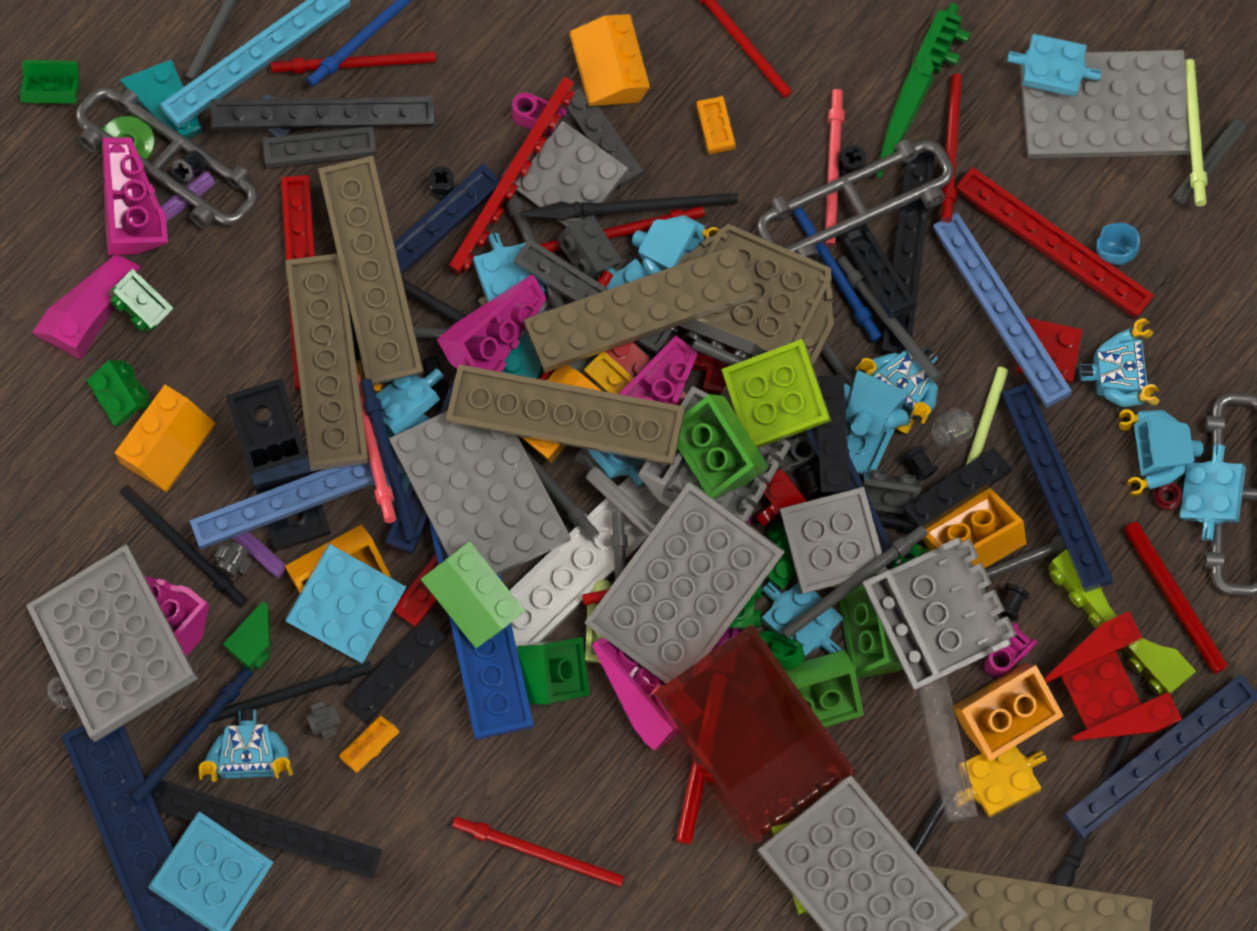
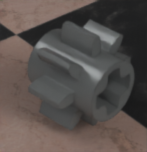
M232 541L227 547L220 544L214 554L215 560L219 561L216 568L234 578L238 572L245 575L251 565L250 559L247 558L249 551Z
M324 701L311 705L313 713L306 715L314 736L322 733L325 740L337 735L335 727L342 724L334 704L326 707Z

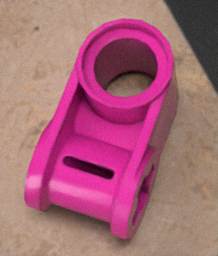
M526 92L516 95L512 104V118L514 122L532 130L549 101ZM525 106L530 108L531 111L521 112L518 109ZM564 107L559 112L561 118H564L567 113ZM556 128L554 130L549 129L545 137L549 138Z
M1017 623L1013 625L1017 635L1009 638L1011 644L989 654L984 661V670L992 678L998 679L1008 673L1038 643L1035 639L1031 640L1019 629V624ZM993 657L1002 658L1006 666L1003 668L996 666L993 662Z

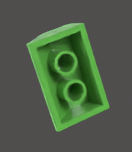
M709 394L685 413L678 449L704 491L712 498L717 499L747 485L769 468L725 396Z
M470 541L466 542L421 578V581L475 648L482 645L525 612Z
M861 584L839 601L841 616L844 618L842 622L848 657L855 667L856 677L859 679L898 672L903 667L863 584Z
M845 650L805 661L794 669L782 668L773 671L777 677L767 685L768 689L765 692L766 701L780 741L864 716L855 667Z

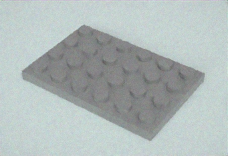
M1184 50L1085 52V67L1102 71L1099 81L1083 78L1079 84L1076 97L1022 86L1024 71L1023 65H1020L1027 159L1191 155Z
M446 411L389 438L390 444L448 557L466 542L470 541L498 576L571 541L564 523L518 436L449 423L446 421L448 412Z
M689 481L588 617L585 624L680 693L785 551Z
M127 544L26 605L83 725L94 742L198 679L142 569Z
M851 775L758 849V853L822 931H950L967 917V913Z

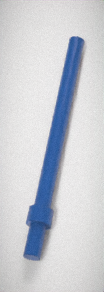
M396 0L332 57H326L320 63V67L306 79L307 83L314 87L327 75L331 76L346 58L413 0Z
M802 207L792 212L807 237L818 233ZM823 242L815 246L824 265L831 268V276L854 312L853 317L858 325L863 326L873 343L879 341L882 335L872 321L873 315L868 307L862 305L825 243Z

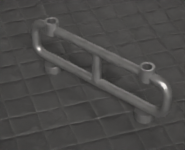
M110 87L98 88L91 92L77 108L76 120L78 125L84 130L78 136V139L91 152H96L102 145L103 138H114L87 118V113L103 98L113 100L122 111L132 113L171 140L172 143L153 163L141 155L139 157L143 163L144 171L196 207L190 213V218L200 228L207 229L214 220L223 225L238 224L255 208L259 194L256 187L247 180L250 174L244 167L237 165L233 170L139 106L137 104L139 98L132 90L126 89L122 94ZM181 148L187 152L192 150L198 151L205 157L207 166L225 177L232 187L236 189L241 188L245 191L247 199L235 213L225 214L162 171V169Z
M904 139L896 145L897 152L790 201H787L785 196L775 198L770 203L772 209L762 214L758 220V235L760 238L776 244L768 230V224L777 218L784 219L791 215L793 211L844 189L857 215L784 247L816 261L820 255L815 246L919 198H921L926 208H933L941 204L946 198L941 188L949 184L953 178L954 169L952 162L942 146L934 141L923 140L913 144L910 139ZM930 151L935 155L943 170L940 177L867 210L854 183L902 161L909 162L916 158L919 153Z
M1228 393L1217 398L1213 404L1212 416L1206 415L1205 432L1212 433V454L1214 444L1223 445L1225 427L1223 411L1225 406L1229 404L1251 405L1257 410V395ZM1243 488L1242 499L1257 500V489ZM1223 523L1215 525L1214 540L1211 541V552H1205L1204 568L1211 569L1213 584L1224 594L1233 596L1257 595V581L1252 585L1231 584L1224 580Z

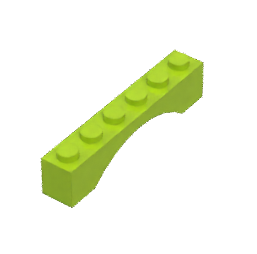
M1067 550L1052 560L1048 567L1051 579L1058 586L1062 585L1070 593L1069 598L1072 603L1078 608L1082 607L1087 612L1089 621L1096 629L1102 623L1117 617L1109 606L1102 588L1084 592ZM1144 638L1142 641L1120 650L1128 658L1127 662L1131 669L1145 677L1148 681L1149 689L1157 696L1167 692L1171 695L1196 672L1177 649L1163 647Z

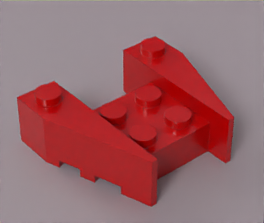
M1129 611L1102 623L1044 678L1047 684L1063 678L1087 730L1072 736L1074 741L1155 733L1182 720L1169 692L1144 704L1140 703L1116 653L1143 640Z

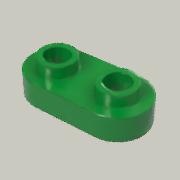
M762 632L755 636L752 641L753 649L759 655L763 653L774 665L781 668L794 669L805 660L802 644L794 639H787L784 635L777 632Z

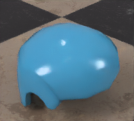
M1116 222L1106 225L1102 228L1101 235L1097 239L1096 251L1101 259L1112 265H1125L1135 259L1138 254L1140 235L1135 227L1127 223Z

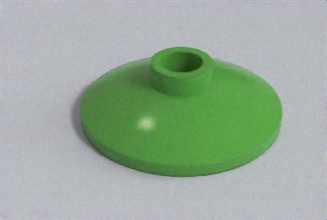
M132 116L118 117L104 126L103 130L114 138H131L138 154L146 160L152 154L155 142L153 132L148 124L139 118ZM101 145L99 150L103 157V146Z

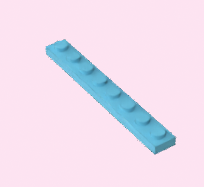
M306 0L160 104L161 110L177 128H180L210 106V99L222 98L350 6V0Z

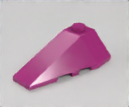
M103 138L105 222L108 255H136L168 244L166 215L157 201L155 190L152 184L149 183L143 163L132 139Z
M114 255L48 308L32 332L33 335L82 360L115 309L110 302L111 297L108 295V292L132 268L138 273L141 267L120 255Z
M535 275L528 276L467 315L437 339L450 364L458 369V364L498 372L503 371L507 364L505 359L512 349H516L520 343L518 338L525 328L524 319L537 315L546 300Z
M675 336L619 394L677 405L698 352Z
M145 576L187 656L202 640L209 604L188 587L176 586L163 579Z
M604 637L592 645L633 728L641 736L644 743L649 745L653 751L669 743L703 713L700 707L683 689L678 693Z

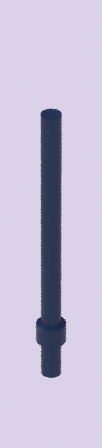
M365 379L361 381V386L366 400L364 403L366 414L372 420L406 541H415L418 537L382 417V412L384 411L382 403L376 396L372 379Z
M244 667L231 683L227 682L222 687L218 698L130 798L135 804L140 805L225 706L229 702L233 703L240 695L239 690L253 675L248 668Z

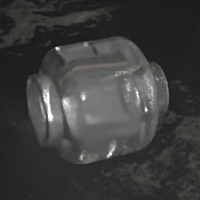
M952 407L937 416L932 422L931 435L933 440L940 447L947 449L957 448L972 438L974 433L973 418L968 412L960 408Z

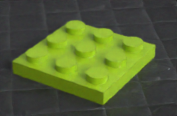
M803 339L722 369L736 415L757 448L831 421Z

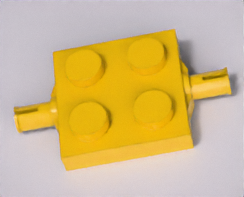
M1016 746L991 761H988L981 753L960 764L959 769L967 781L968 789L954 795V801L960 807L974 799L983 807L988 818H991L1041 791V786L1033 775L1032 768L1046 762V756L1043 755L1042 750H1039L1037 753L1026 758L1019 752Z

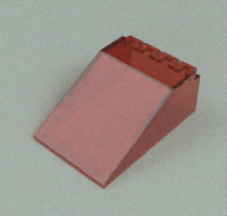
M752 624L653 693L715 796L750 844L762 841V836L772 829L766 820L768 817L777 826L796 812L790 803L792 800L796 802L799 808H802L818 797L820 793L814 784L818 783L822 790L826 791L839 782L841 778L845 779L856 773Z

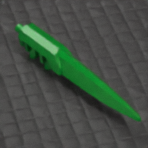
M950 3L946 11L938 10L899 94L879 159L897 152L896 145L904 140L934 80L932 73L940 74L942 64L945 61L954 65L959 63L961 55L951 52L952 43L956 39L968 43L971 32L960 29L962 17L956 15L959 6L954 3ZM886 169L876 173L877 177L881 178Z

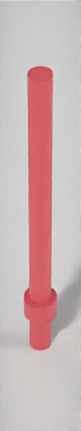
M840 89L832 91L831 109L828 111L830 142L827 183L839 178L841 124L844 123L845 111L842 109L843 91ZM838 191L827 195L825 229L835 225L837 222ZM836 237L825 241V245L827 247L835 246Z
M357 375L367 453L376 485L374 493L377 504L381 505L385 522L392 523L396 520L392 504L394 496L392 488L387 484L371 418L367 416L364 407L366 400L361 386V379Z

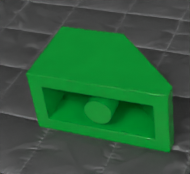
M264 601L223 643L226 651L252 673L257 668L259 670L262 669L269 662L270 654L272 653L271 613Z

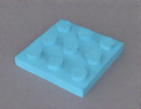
M329 543L285 621L363 663L406 586Z
M198 812L148 888L209 930L230 931L274 862L201 812Z

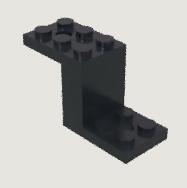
M282 378L226 395L257 494L312 474ZM265 408L271 412L270 417L266 421L255 419V413L259 409ZM322 504L302 511L303 516L299 521L292 522L286 517L267 524L276 552L331 535Z

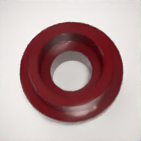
M1174 483L1157 487L1153 494L1154 502L1163 510L1176 509L1181 504L1183 497L1181 489ZM1169 493L1172 496V500L1166 501L1163 498V494Z

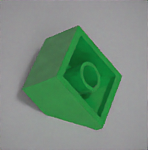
M583 637L535 642L517 646L529 704H551L590 695Z

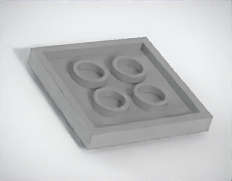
M562 121L549 137L542 151L539 154L537 153L531 161L533 165L526 177L520 176L516 183L519 186L517 192L538 207L560 201L567 203L580 202V204L581 202H606L629 172V169ZM581 215L580 218L572 217L564 221H557L567 227L589 216L582 217Z
M864 487L779 509L801 594L842 584L882 555ZM886 566L876 574L887 571Z

